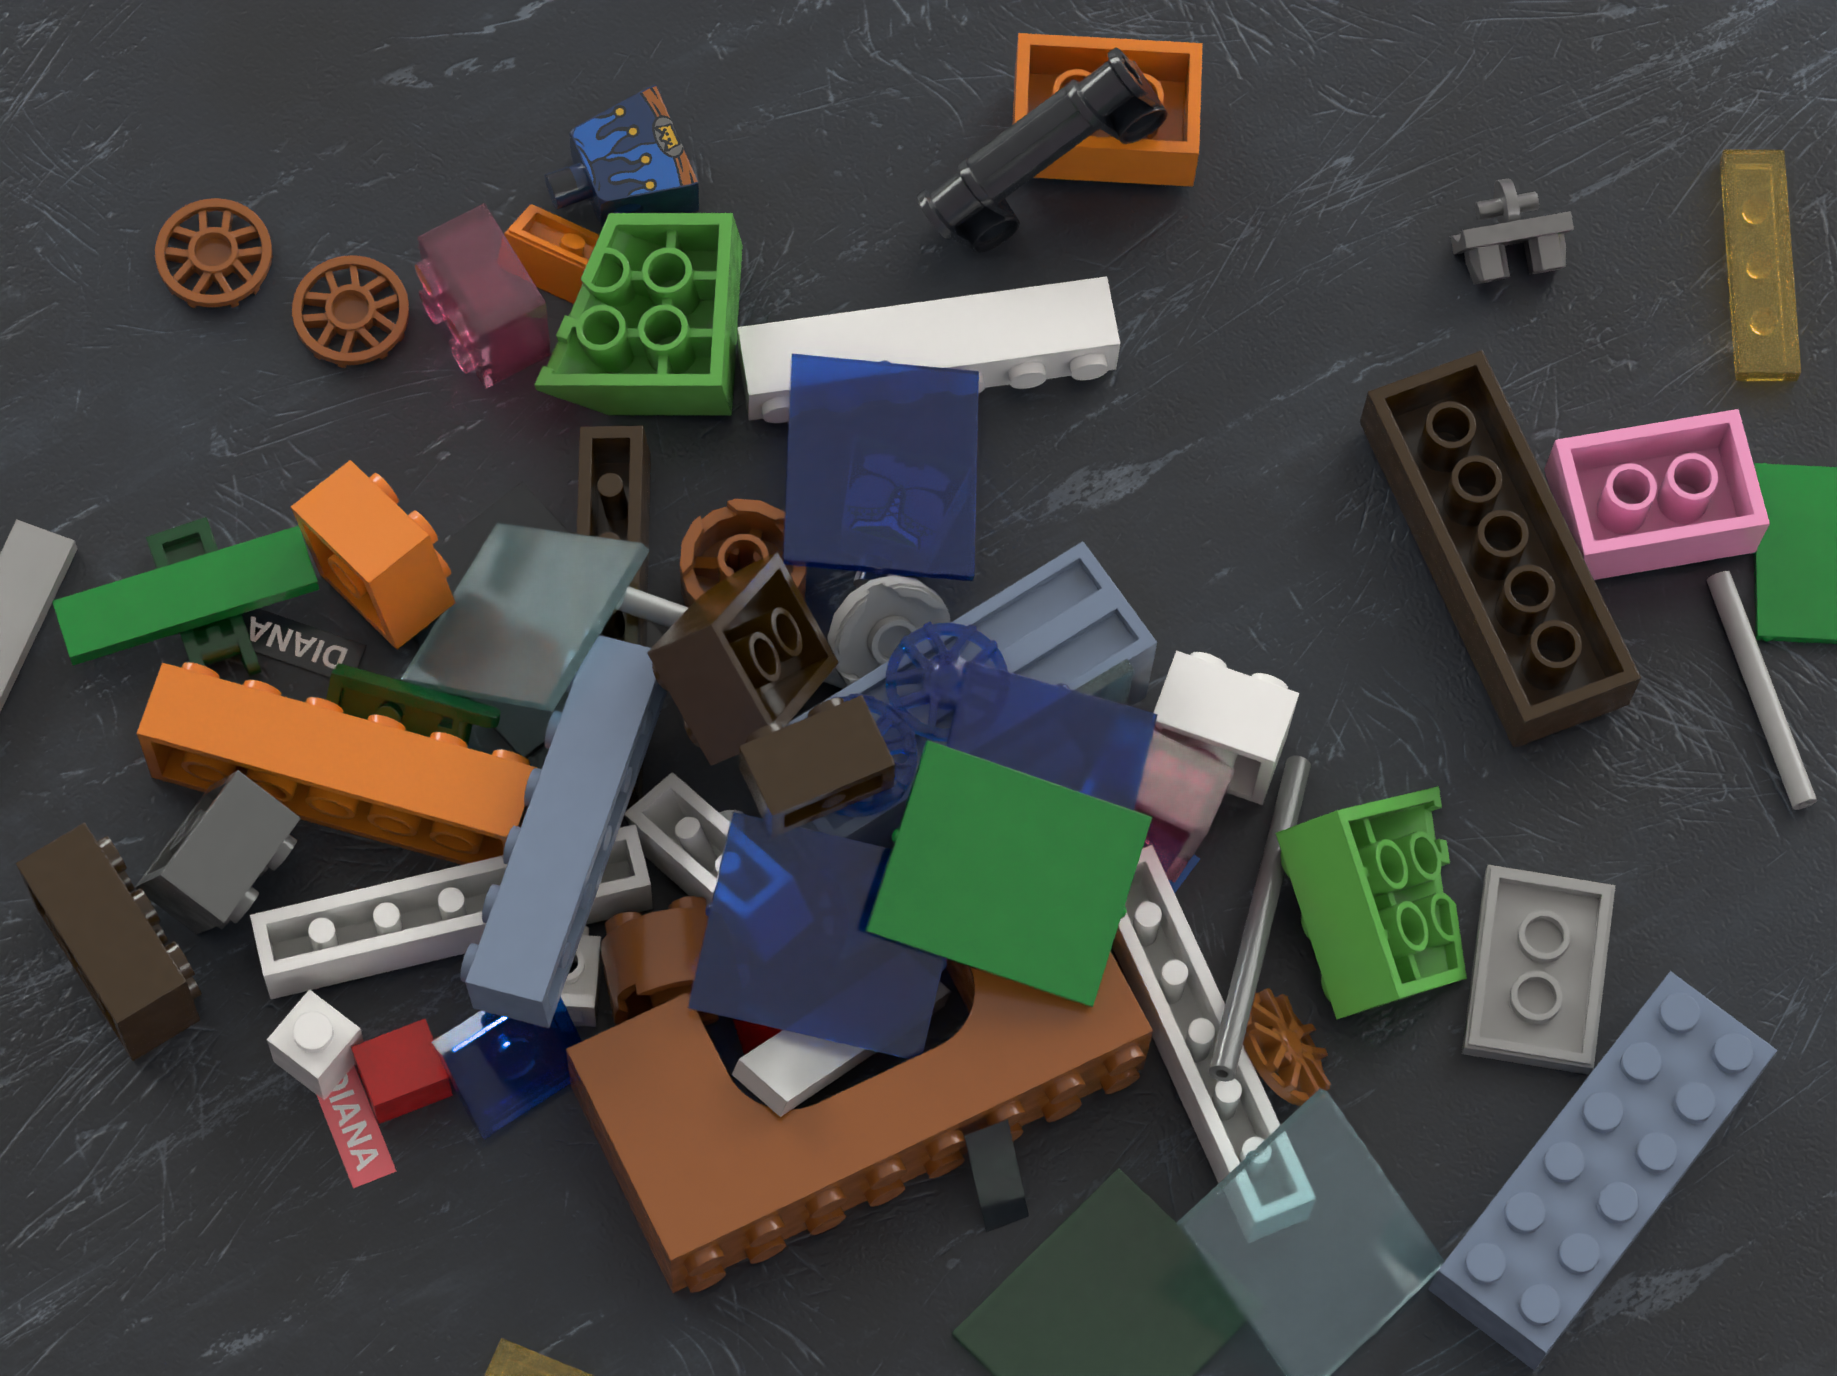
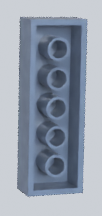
M1670 971L1438 1269L1428 1290L1535 1371L1757 1081L1777 1052V1049Z

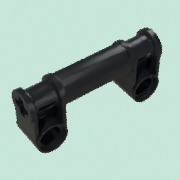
M1115 47L1108 52L1107 62L1080 82L1075 79L1069 81L1063 88L969 158L959 163V172L932 192L925 189L917 195V201L930 223L947 240L953 239L973 249L974 252L980 253L991 250L1014 235L1020 225V221L1006 201V197L1095 131L1101 129L1120 140L1121 143L1130 144L1144 139L1156 131L1164 123L1168 113L1136 62L1127 58L1121 50Z

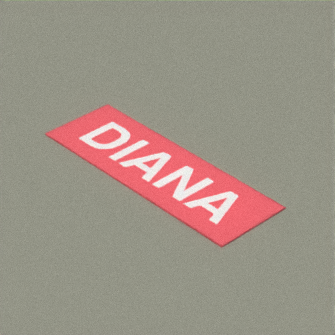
M354 1065L325 1100L317 1095L353 1189L397 1172Z

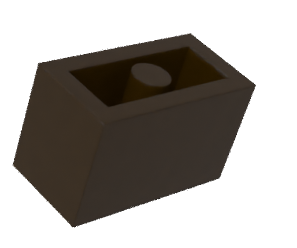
M863 695L846 702L840 697L824 701L809 711L808 718L786 727L782 723L766 725L749 735L746 739L747 743L739 746V769L772 838L894 787L896 764Z

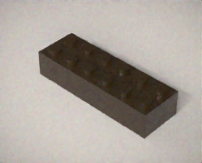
M1483 350L1368 391L1360 424L1513 748L1629 705L1641 680V676Z

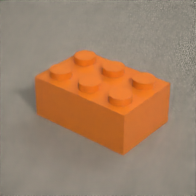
M1018 33L1012 125L1063 88L1072 79L1080 82L1107 62L1108 52L1115 47L1121 50L1127 58L1136 62L1168 113L1166 120L1156 131L1144 139L1130 144H1123L1105 131L1097 130L1033 178L1193 187L1200 143L1203 43Z

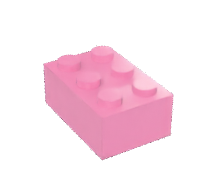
M1739 409L1557 439L1554 442L1544 469L1548 486L1594 580L1755 553L1770 524Z

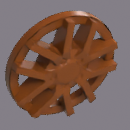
M220 198L195 201L177 210L161 228L155 246V260L162 281L172 295L175 294L180 299L186 301L188 306L192 308L196 306L222 307L230 305L231 308L237 307L239 301L252 293L256 295L260 290V285L269 272L273 258L270 236L259 216L238 202ZM207 212H223L221 228L208 227ZM199 214L198 232L179 226L184 221ZM233 214L247 221L251 226L231 232ZM173 237L188 243V249L167 247L169 238ZM260 237V247L238 249V245ZM166 260L182 263L183 266L172 276L168 270ZM260 261L253 276L242 265ZM232 272L237 274L245 283L233 291L225 279ZM194 273H197L201 277L192 291L182 286ZM213 282H216L223 293L205 295Z
M341 256L317 265L302 279L294 294L292 317L300 340L313 353L314 357L338 364V367L346 368L347 365L364 364L378 358L382 360L388 356L387 353L405 337L404 332L409 320V301L403 283L386 265L368 257ZM350 268L352 284L338 287L332 272ZM358 269L371 271L379 277L361 287ZM325 277L330 294L309 292L318 280ZM389 285L396 293L379 301H374L373 298L374 295ZM304 305L324 307L326 311L325 313L302 315ZM399 307V316L396 324L383 316V314ZM372 326H377L389 335L379 343L368 331ZM306 328L325 329L317 342ZM336 334L345 337L340 352L328 349ZM356 339H359L369 348L368 350L352 353Z
M1266 988L1261 992L1255 993L1243 1042L1244 1048L1259 1075L1277 1095L1293 1105L1307 1106L1323 1096L1322 1093L1330 1089L1331 1084L1324 1074L1321 1059L1328 1056L1325 1048L1315 1046L1309 1034L1314 1032L1316 1028L1312 1023L1305 1025L1301 1023L1292 1010L1288 996L1281 994L1278 997H1274L1271 989Z

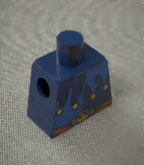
M656 85L638 92L574 127L569 133L571 157L574 165L544 175L549 195L557 210L589 199L601 227L604 226L609 213H693L699 210V184Z

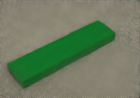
M298 525L56 599L52 602L71 663L74 666L320 589L302 532Z

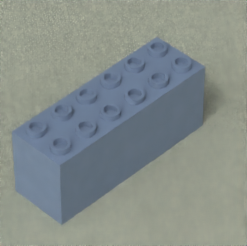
M1082 541L826 699L825 701L840 697L846 702L863 695L896 764L894 787L784 833L824 892H831L843 883L858 877L889 857L894 843L891 836L893 831L899 827L926 741L929 740L1021 772L1072 739L1073 742H1076L1146 698L1157 641ZM810 710L789 722L787 726L808 718L807 715Z

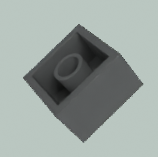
M237 770L209 786L135 886V889L141 888L149 900L196 935L216 926L223 929L230 920L233 923H237L248 911L259 894L252 887L255 880L261 877L268 868L275 871L294 848L297 839L290 835L301 817Z

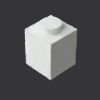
M309 989L268 1037L267 1042L274 1063L325 1100L355 1065L351 1047L364 1042L360 1027Z

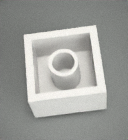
M1176 650L1151 718L1142 763L1263 805L1288 735L1299 693L1289 690L1282 680L1263 673H1255L1249 676L1228 669L1221 659L1203 652H1193L1188 655Z

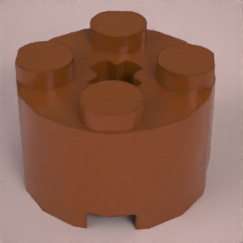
M733 499L727 501L726 507L711 511L703 519L700 516L692 522L681 545L680 581L681 595L685 606L689 608L702 594L722 580L776 552L780 555L805 600L807 548L805 543L802 542L799 532L789 523V517L786 513L761 500Z
M683 897L673 901L667 910L655 911L645 915L638 912L619 913L605 922L607 935L600 942V955L614 1023L616 1025L688 993L703 1025L706 1026L719 1020L717 1007L728 1001L730 1003L742 990L729 928L718 912L709 910L707 900L703 897Z

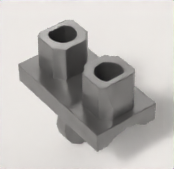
M1511 179L1496 180L1494 184V199L1476 202L1475 211L1478 220L1497 217L1499 224L1462 230L1461 234L1451 236L1454 255L1464 253L1473 284L1492 282L1510 277L1505 246L1524 243L1529 274L1559 270L1566 267L1564 234L1574 230L1571 211L1520 220V213L1539 209L1537 193L1530 192L1517 195Z

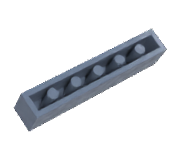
M591 633L584 654H575L570 662L565 682L566 692H569L563 712L554 711L549 720L545 735V748L549 749L543 768H534L530 773L524 794V804L528 806L522 826L514 825L507 836L503 853V862L507 864V868L501 884H492L485 897L482 921L486 923L480 943H471L468 946L462 962L460 978L462 982L466 983L473 1009L550 1028L667 691L659 685L654 676L652 661L647 654L651 649L649 647Z

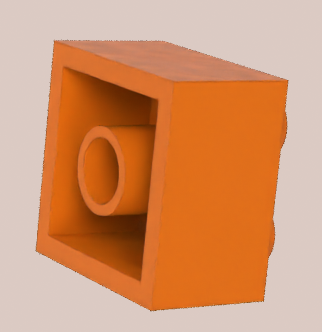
M349 460L294 503L291 509L320 575L398 650L456 603L446 579L452 572L443 557L433 547V544L438 541V536L429 522L416 510L407 515L397 505L399 499L393 489L379 474L374 473L368 477Z

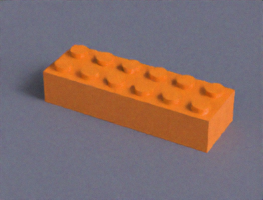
M189 662L183 663L181 668L162 663L137 731V736L152 778L206 792L210 785L239 770L301 817V820L460 865L503 855L506 839L511 828L514 825L522 826L528 806L524 804L527 781L532 770L537 768L530 766L529 760L511 751L494 750L492 755L469 749L467 743L462 739L447 733L433 732L430 737L405 731L406 728L403 724L386 716L370 715L368 720L344 714L340 706L325 699L309 697L306 699V702L281 696L282 694L277 688L257 680H246L243 685L219 679V674L206 666Z

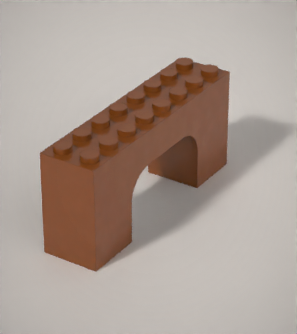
M1111 951L1093 1007H1088L941 957L968 1012L969 1017L962 1028L952 1038L938 1047L809 1107L790 1110L781 1117L768 1106L749 1098L735 1085L688 993L567 1048L570 1084L672 1293L687 1286L690 1292H698L722 1280L726 1276L724 1269L741 1260L748 1258L751 1264H755L775 1256L786 1247L784 1240L806 1229H808L810 1235H817L837 1226L846 1218L844 1211L868 1201L869 1205L874 1207L894 1199L905 1190L903 1183L927 1172L929 1178H936L956 1169L965 1160L963 1154L968 1152L964 1137L967 1134L1008 1119L1012 1140L1014 1141L1023 1134L1021 1127L1044 1116L1047 1122L1057 1121L1076 1111L1082 1105L1080 1098L1103 1088L1105 1094H1112L1137 1081L1140 1078L1138 1071L1143 1069L1153 1030Z

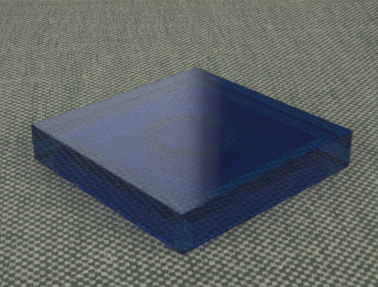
M560 996L550 1028L479 1011L432 1041V1044L473 1126L483 1139H486L571 1084L566 1049L582 1042Z

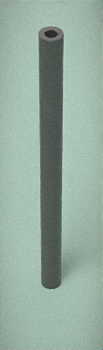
M1291 756L1287 758L1209 1068L1211 1077L1219 1081L1227 1082L1235 1078L1285 875L1281 863V849L1275 833L1297 825L1311 769V763L1301 756Z

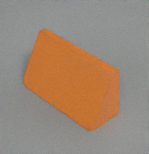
M530 204L504 233L497 266L501 271L574 304L582 287L581 277L599 238V234Z

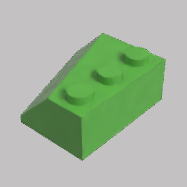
M609 213L581 277L582 287L569 316H564L556 334L558 342L547 367H542L534 385L536 390L607 415H732L743 247L733 213Z
M1439 786L1337 810L1275 833L1281 849L1282 867L1286 875L1291 879L1301 910L1302 928L1311 941L1322 974V989L1332 1004L1336 1020L1467 979L1456 904L1448 895L1443 893L1441 866L1450 864L1447 841L1443 839L1436 840L1432 811L1442 808Z

